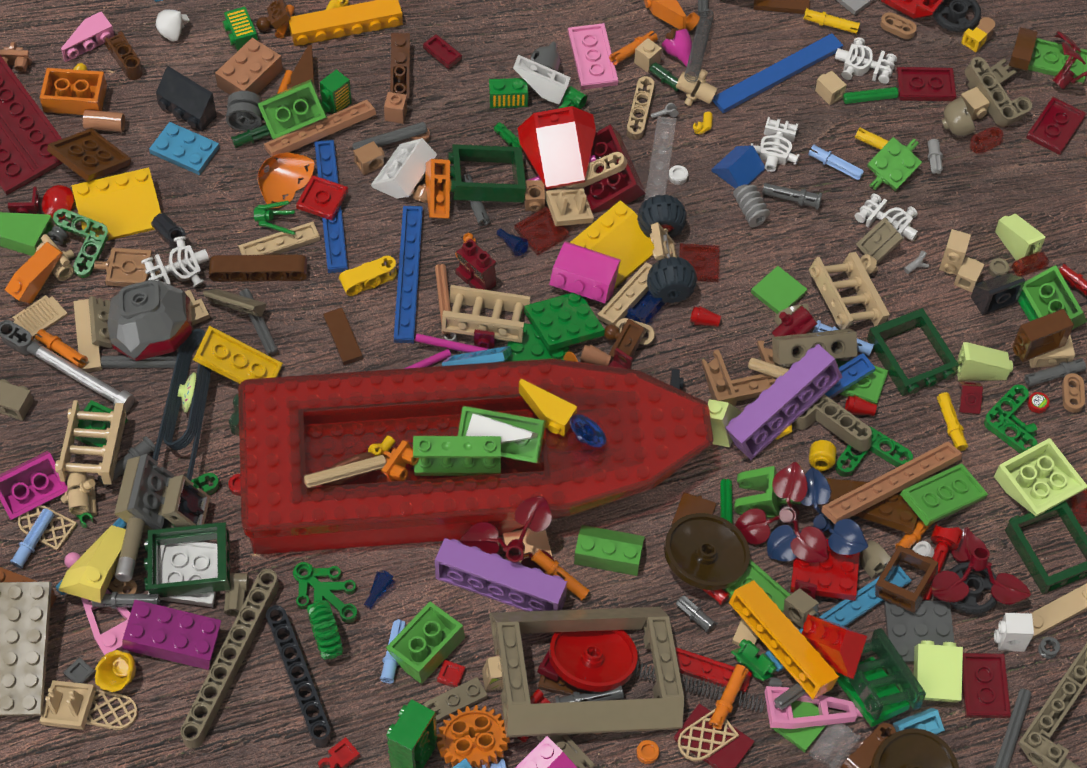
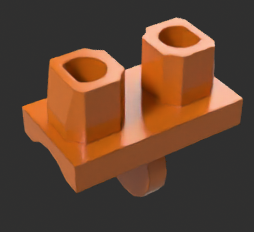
M402 440L397 449L393 448L391 453L388 451L382 453L386 459V464L381 471L387 476V481L390 483H394L395 480L404 482L408 476V471L404 467L407 463L416 465L419 458H413V449H411L408 442Z

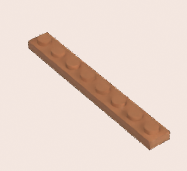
M946 442L823 505L821 512L834 524L842 519H848L961 460L962 453L950 442Z

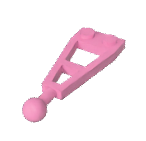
M76 552L67 554L64 559L66 567L70 568L81 556ZM107 589L105 594L112 593ZM81 598L95 641L104 656L114 650L121 651L122 639L130 612L125 607H118L116 610L126 621L100 635L92 612L99 607H92V601L89 602L88 599Z
M766 686L764 691L770 728L796 729L855 722L857 717H863L852 701L821 695L813 700L806 693L797 701L818 705L819 715L793 718L791 705L784 710H780L775 707L774 702L775 698L789 689L788 687ZM828 707L847 712L829 714Z

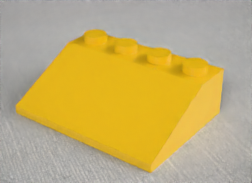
M149 167L71 185L78 214L106 225L109 231L107 241L155 230L151 226V222L161 211ZM81 221L82 230L87 226L83 221ZM91 225L90 230L94 231L97 237H99L100 234L104 235L102 229H100V231L97 232L93 230V225Z
M621 200L570 242L621 260L614 289L653 256V249H655L651 238L647 237L640 229L637 220L638 215Z

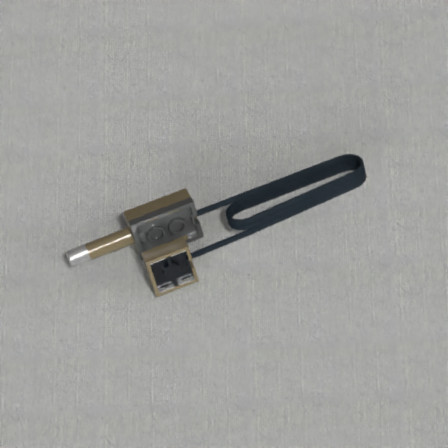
M202 329L192 330L191 335L179 346L153 458L148 454H144L127 460L114 513L127 523L115 577L122 582H128L132 579L142 535L148 534V530L162 529L165 518L176 527L203 525L205 522L210 496L202 489H196L191 480L212 370L199 363L186 431L181 438L172 442L182 397L177 396L180 384L185 385L192 354L206 333ZM194 439L187 477L184 475L174 477L175 475L165 467L159 468L157 466L162 440L171 449L181 450Z

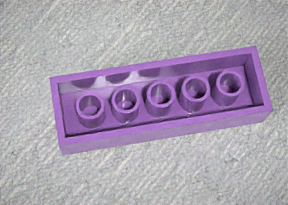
M817 344L814 348L809 349L800 361L795 362L783 376H779L769 389L761 392L759 398L753 403L748 404L739 416L730 420L725 428L734 444L750 460L843 378L835 358Z
M444 538L435 558L436 579L524 611L562 610L566 601L567 581H564L560 576H550L543 573L540 569H531L523 566L520 562L505 560L498 554H488L478 547L463 545L455 539L449 540Z

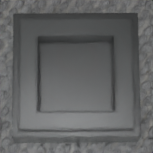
M79 657L63 674L73 683L86 684L96 672Z

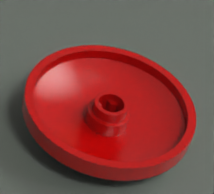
M624 630L555 632L549 647V659L555 672L570 685L586 691L604 692L624 685L633 676L637 665L638 654L636 646Z

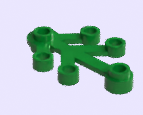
M300 562L294 567L293 577L299 582V594L296 598L298 608L306 609L310 604L309 597L307 596V586L309 584L314 588V602L323 601L324 597L340 612V618L343 622L351 623L356 620L358 614L355 605L350 603L344 604L331 592L344 591L346 594L351 595L356 591L355 582L353 580H346L345 582H320L316 578L329 577L330 580L337 581L341 577L339 567L313 568L307 562ZM304 571L308 573L305 576L300 575V573ZM333 571L338 572L335 576L331 575ZM347 585H352L353 588H352V589H346V586H347ZM302 599H305L307 601L305 604L299 603V601ZM347 613L353 614L351 617H345Z

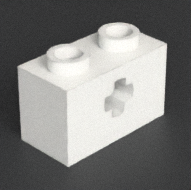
M1005 613L1002 621H999L998 629L994 631V642L998 643V651L1025 652L1034 635L1032 614Z

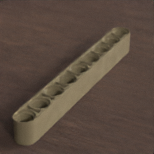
M264 569L258 574L181 727V737L183 743L188 748H198L203 743L266 616L267 610L277 594L279 584L277 574L272 569ZM267 580L273 581L271 584H264ZM257 599H264L261 603L254 602ZM248 617L255 618L253 621L250 622L245 621ZM239 636H245L241 641L235 640ZM229 655H235V656H236V657H235L234 659H232V660H227V659H226L227 656H229ZM219 674H226L223 679L216 678ZM210 693L217 694L214 698H207ZM207 713L204 718H197L198 714ZM191 732H196V733H197V735H196L195 737H193V738H187V735H188L189 733H191Z

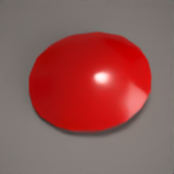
M56 185L49 188L42 200L44 214L51 215L53 220L54 213L59 209L72 211L74 197L71 189L64 185ZM66 216L59 217V220L64 219Z

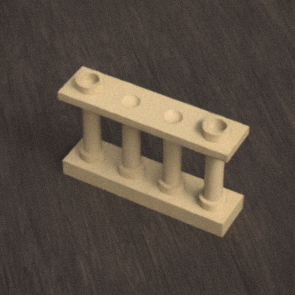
M856 252L849 253L843 264L824 266L820 257H816L809 271L840 330L848 329L853 321L870 319L874 327L886 322L890 314ZM845 271L849 280L833 282L829 274ZM853 287L857 293V296L841 298L837 289ZM862 303L866 310L865 312L850 314L845 305Z
M451 285L450 303L454 304L452 311H443L442 331L474 336L475 329L495 332V339L522 343L524 322H520L521 313L525 314L524 306L530 304V296ZM461 306H474L472 314L460 313ZM481 308L493 309L492 317L480 316ZM501 311L513 312L512 320L500 319Z
M74 400L72 409H68L67 418L69 422L60 460H57L55 464V471L59 473L60 481L65 482L67 471L98 473L102 477L103 484L112 485L126 420L124 403H115L114 411L102 413L80 411L78 401ZM79 420L110 421L111 424L110 428L106 430L77 428ZM75 437L106 438L107 441L103 447L73 445ZM71 454L98 455L103 458V462L99 463V465L69 463Z

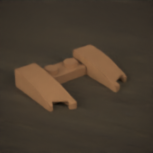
M758 341L757 346L762 361L780 367L779 364L773 361V350L764 348V341ZM719 349L713 352L715 359L708 364L705 359L702 360L712 400L728 402L733 406H736V401L759 397L761 392L769 389L777 379L763 373L731 380Z

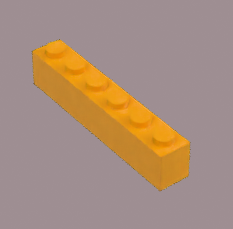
M374 0L292 16L288 21L294 46L403 25L402 11L398 0Z
M754 580L735 589L729 604L807 694L814 700L832 690L839 678L835 670L828 665L820 653L813 648L806 637L798 631L791 620L783 614L764 590Z

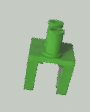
M775 466L745 471L737 475V482L740 484V488L764 491L765 493L736 499L734 504V511L742 515L749 509L758 508L762 509L766 513V518L769 519L780 514L781 506L787 503L786 498L778 497L772 487L773 479L777 474ZM790 499L793 504H801V502H795Z

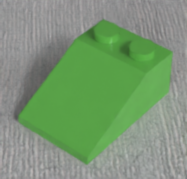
M312 79L258 103L273 139L324 119L327 116Z

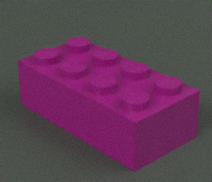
M134 600L122 639V650L209 670L220 633L221 620Z

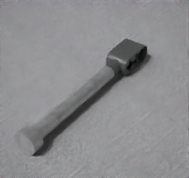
M10 320L0 322V338L5 345L22 355L33 354L112 401L114 407L115 403H124L126 412L132 407L135 400L133 394L126 390L119 392L34 341L29 331Z

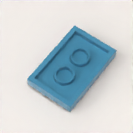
M169 122L149 148V151L154 156L200 175L220 146L219 143Z

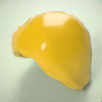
M114 650L105 654L96 665L95 684L102 690L109 692L124 689L136 674L133 656L120 650Z

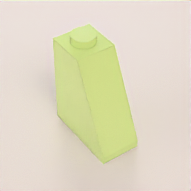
M1017 214L1002 217L998 221L995 230L1020 267L1037 260L1046 238Z
M963 342L957 358L959 364L957 369L958 381L1007 380L1009 373L1013 370L1012 360H1009L1008 352Z
M709 399L704 415L710 444L724 447L731 446L732 439L725 427L731 419L739 416L742 411L728 402Z

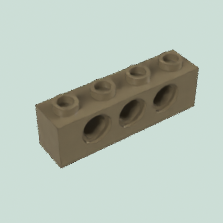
M851 329L772 337L773 361L779 364L780 367H791L792 363L800 361L806 352L816 344H819L835 359L838 358L840 361L850 360V357L857 356V332ZM835 342H837V347H836V349H835L834 351H832V350H831L832 344L835 343ZM798 346L797 354L793 355V349Z

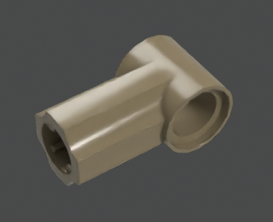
M230 573L231 590L225 591V614L238 616L245 602V593L248 592L249 588L248 573Z

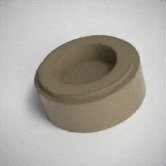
M996 258L990 262L988 271L993 277L1004 276L1008 274L1009 264L1004 259Z

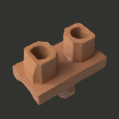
M11 42L10 47H4V50H0V55L7 65H14L15 70L18 72H26L27 66L32 63L29 51L24 50L23 47H17L16 42Z

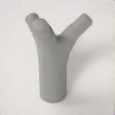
M921 251L920 255L913 262L904 267V271L909 274L918 267L929 268V264L923 263L927 252Z

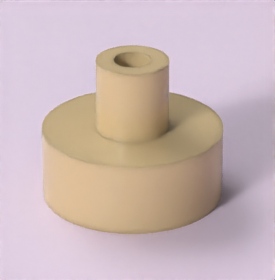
M868 254L863 255L860 260L868 275L876 273L878 270L876 259Z

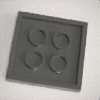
M888 601L884 602L890 665H914V646L921 644V641H934V645H943V642L955 643L949 602L922 601L915 613Z

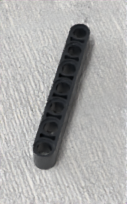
M274 605L266 613L270 632L311 741L316 747H326L332 739L330 726L286 611L283 607ZM277 616L282 617L279 621L272 620L274 617ZM283 635L289 636L286 640L279 639ZM289 654L296 655L293 659L286 658ZM297 673L304 674L301 678L293 677ZM305 692L311 693L307 698L301 697ZM311 712L319 713L316 717L308 716ZM319 731L326 732L325 736L323 737H317L315 735Z

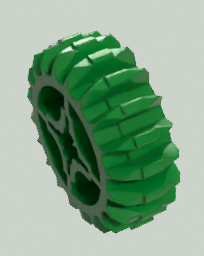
M319 600L308 605V617L321 657L327 660L342 655V642L329 602Z

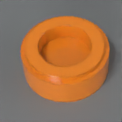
M695 12L690 13L686 17L687 31L693 30L699 22L700 16Z
M651 740L640 742L636 751L638 760L644 764L654 763L659 756L658 745Z

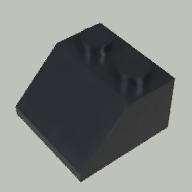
M1010 273L1004 276H996L988 282H980L975 285L971 299L982 316L1017 303L1025 284V279Z

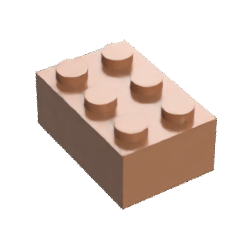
M251 38L215 72L217 87L229 95L237 91H250L258 95L283 71L282 57L256 39Z

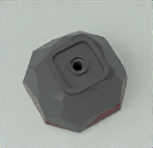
M155 280L123 287L116 296L111 298L107 324L113 349L135 361L175 352L191 335L193 329L191 300L183 290L168 283Z

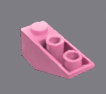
M102 12L86 18L62 46L61 51L65 62L104 44V38L114 36L113 27Z

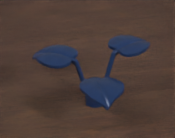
M810 468L805 474L808 482V491L805 498L800 502L806 506L814 504V508L819 513L814 518L813 527L819 528L822 532L829 531L832 533L828 539V545L838 554L851 555L867 549L868 543L865 540L862 529L855 521L842 519L834 524L821 512L822 510L818 507V504L824 505L829 502L831 488L827 479L819 470ZM779 526L771 533L767 543V553L771 559L792 561L797 558L790 545L791 541L798 536L794 533L791 526Z

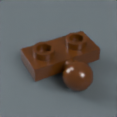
M284 0L273 1L267 8L269 16L258 18L256 26L260 31L264 32L268 31L271 25L277 29L289 21L291 18L286 2Z
M630 319L625 323L621 333L616 325H607L604 333L605 338L616 340L609 355L614 357V350L618 348L632 357L647 328ZM619 356L624 362L627 363V361L622 356Z

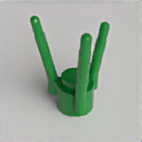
M289 201L255 207L254 220L259 222V226H266L295 235V232L268 223L273 220L274 215L295 214L294 210L270 209L288 205Z

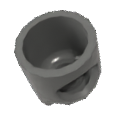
M551 42L549 46L535 49L531 55V60L559 72L561 61L557 52V44Z

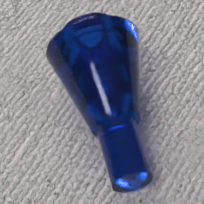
M501 228L497 230L496 234L505 241L515 256H520L527 251V239L508 234Z
M385 570L376 572L370 595L364 603L365 607L371 609L376 600L395 583L392 580L393 575Z

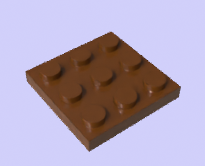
M92 128L50 143L47 148L48 152L87 182L129 166L131 163L129 156Z

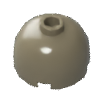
M960 97L948 103L943 112L944 119L941 120L945 130L949 129L956 136H965L976 132L963 98Z

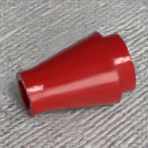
M694 306L690 317V322H693L694 325L718 327L721 320V315H717L702 306Z
M856 395L847 397L845 410L852 415L874 416L876 413L877 404H873Z

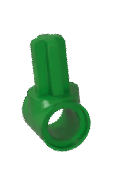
M570 86L565 91L562 98L563 103L559 108L573 106L582 109L588 96Z

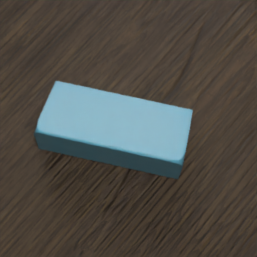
M929 708L893 723L896 732L910 728L923 729L934 734L945 731L939 712L934 708Z

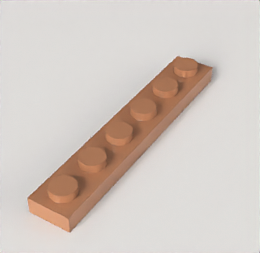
M368 100L362 101L324 119L264 143L265 150L272 157L279 153H289L300 149L302 146L316 142L339 130L369 119L376 115L375 108Z

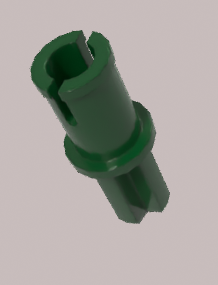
M656 62L651 65L649 71L661 79L663 84L666 83L676 92L680 91V89L676 88L679 79L672 74L671 70L667 71Z
M267 125L253 130L247 129V132L232 136L231 139L236 149L251 142L254 144V141L269 136L270 131Z

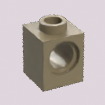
M799 588L784 600L783 614L803 628L808 614L818 617L819 602Z

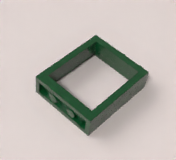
M452 144V150L448 152L447 158L451 164L450 178L452 180H450V192H453L454 200L524 203L526 182L522 147ZM460 161L512 163L514 184L462 182Z
M923 308L869 330L867 340L870 344H874L872 349L884 368L888 370L889 376L902 396L915 394L922 388L933 387L938 382L949 380L956 375L959 364ZM920 326L944 365L908 379L884 340Z
M1066 501L1038 516H1035L1030 511L1021 517L1020 515L1014 516L1008 521L1009 523L1005 529L1006 534L1042 595L1087 577V561L1048 576L1021 528L1059 514L1087 560V535Z
M226 522L148 530V539H145V550L148 552V558L144 560L145 570L148 571V578H145L144 582L145 590L149 591L150 594H159L160 598L231 590L230 531ZM217 539L218 578L159 584V545Z

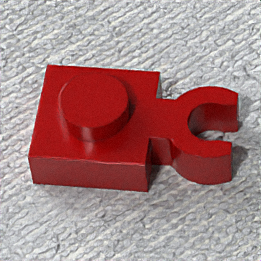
M345 737L328 750V754L331 757L322 758L318 762V767L322 768L324 765H329L330 768H336L337 766L346 768L360 757V753Z

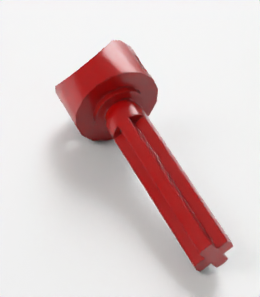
M937 523L935 524L930 539L936 545L932 558L938 562V573L941 571L948 550H957L963 536V531L959 527L943 528L939 527ZM932 584L922 601L930 600Z

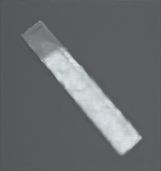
M662 116L657 118L645 200L652 196H661L666 193L677 118Z

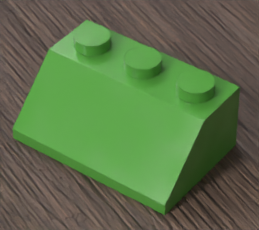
M1056 265L1025 281L1023 291L1039 318L1064 309L1074 324L1072 330L1087 322L1081 307Z
M582 525L578 535L574 564L637 576L645 536Z
M430 601L389 643L386 650L407 674L422 684L465 639L464 628L461 623Z

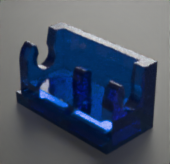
M648 291L633 308L627 310L628 313L624 318L647 324L666 303L661 302L662 298L653 297L650 291Z

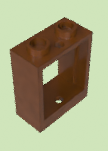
M1064 309L1022 324L1012 345L1013 352L1016 356H1019L1022 362L1064 347L1074 324Z
M898 546L875 584V596L915 613L929 590L934 577L938 574V562L929 556L920 555L910 548ZM899 561L926 572L914 593L888 582Z

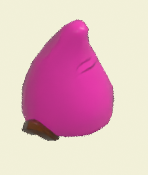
M673 28L670 33L666 34V39L661 46L666 53L677 57L687 67L692 48L691 37L687 29L676 31Z

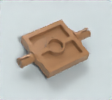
M112 248L107 262L95 261L94 269L107 271L105 282L108 286L125 287L148 281L150 274L145 273L147 269L141 261L152 257V250Z

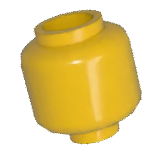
M818 440L812 443L809 450L810 465L819 471L831 469L836 462L837 450L835 445L827 440Z

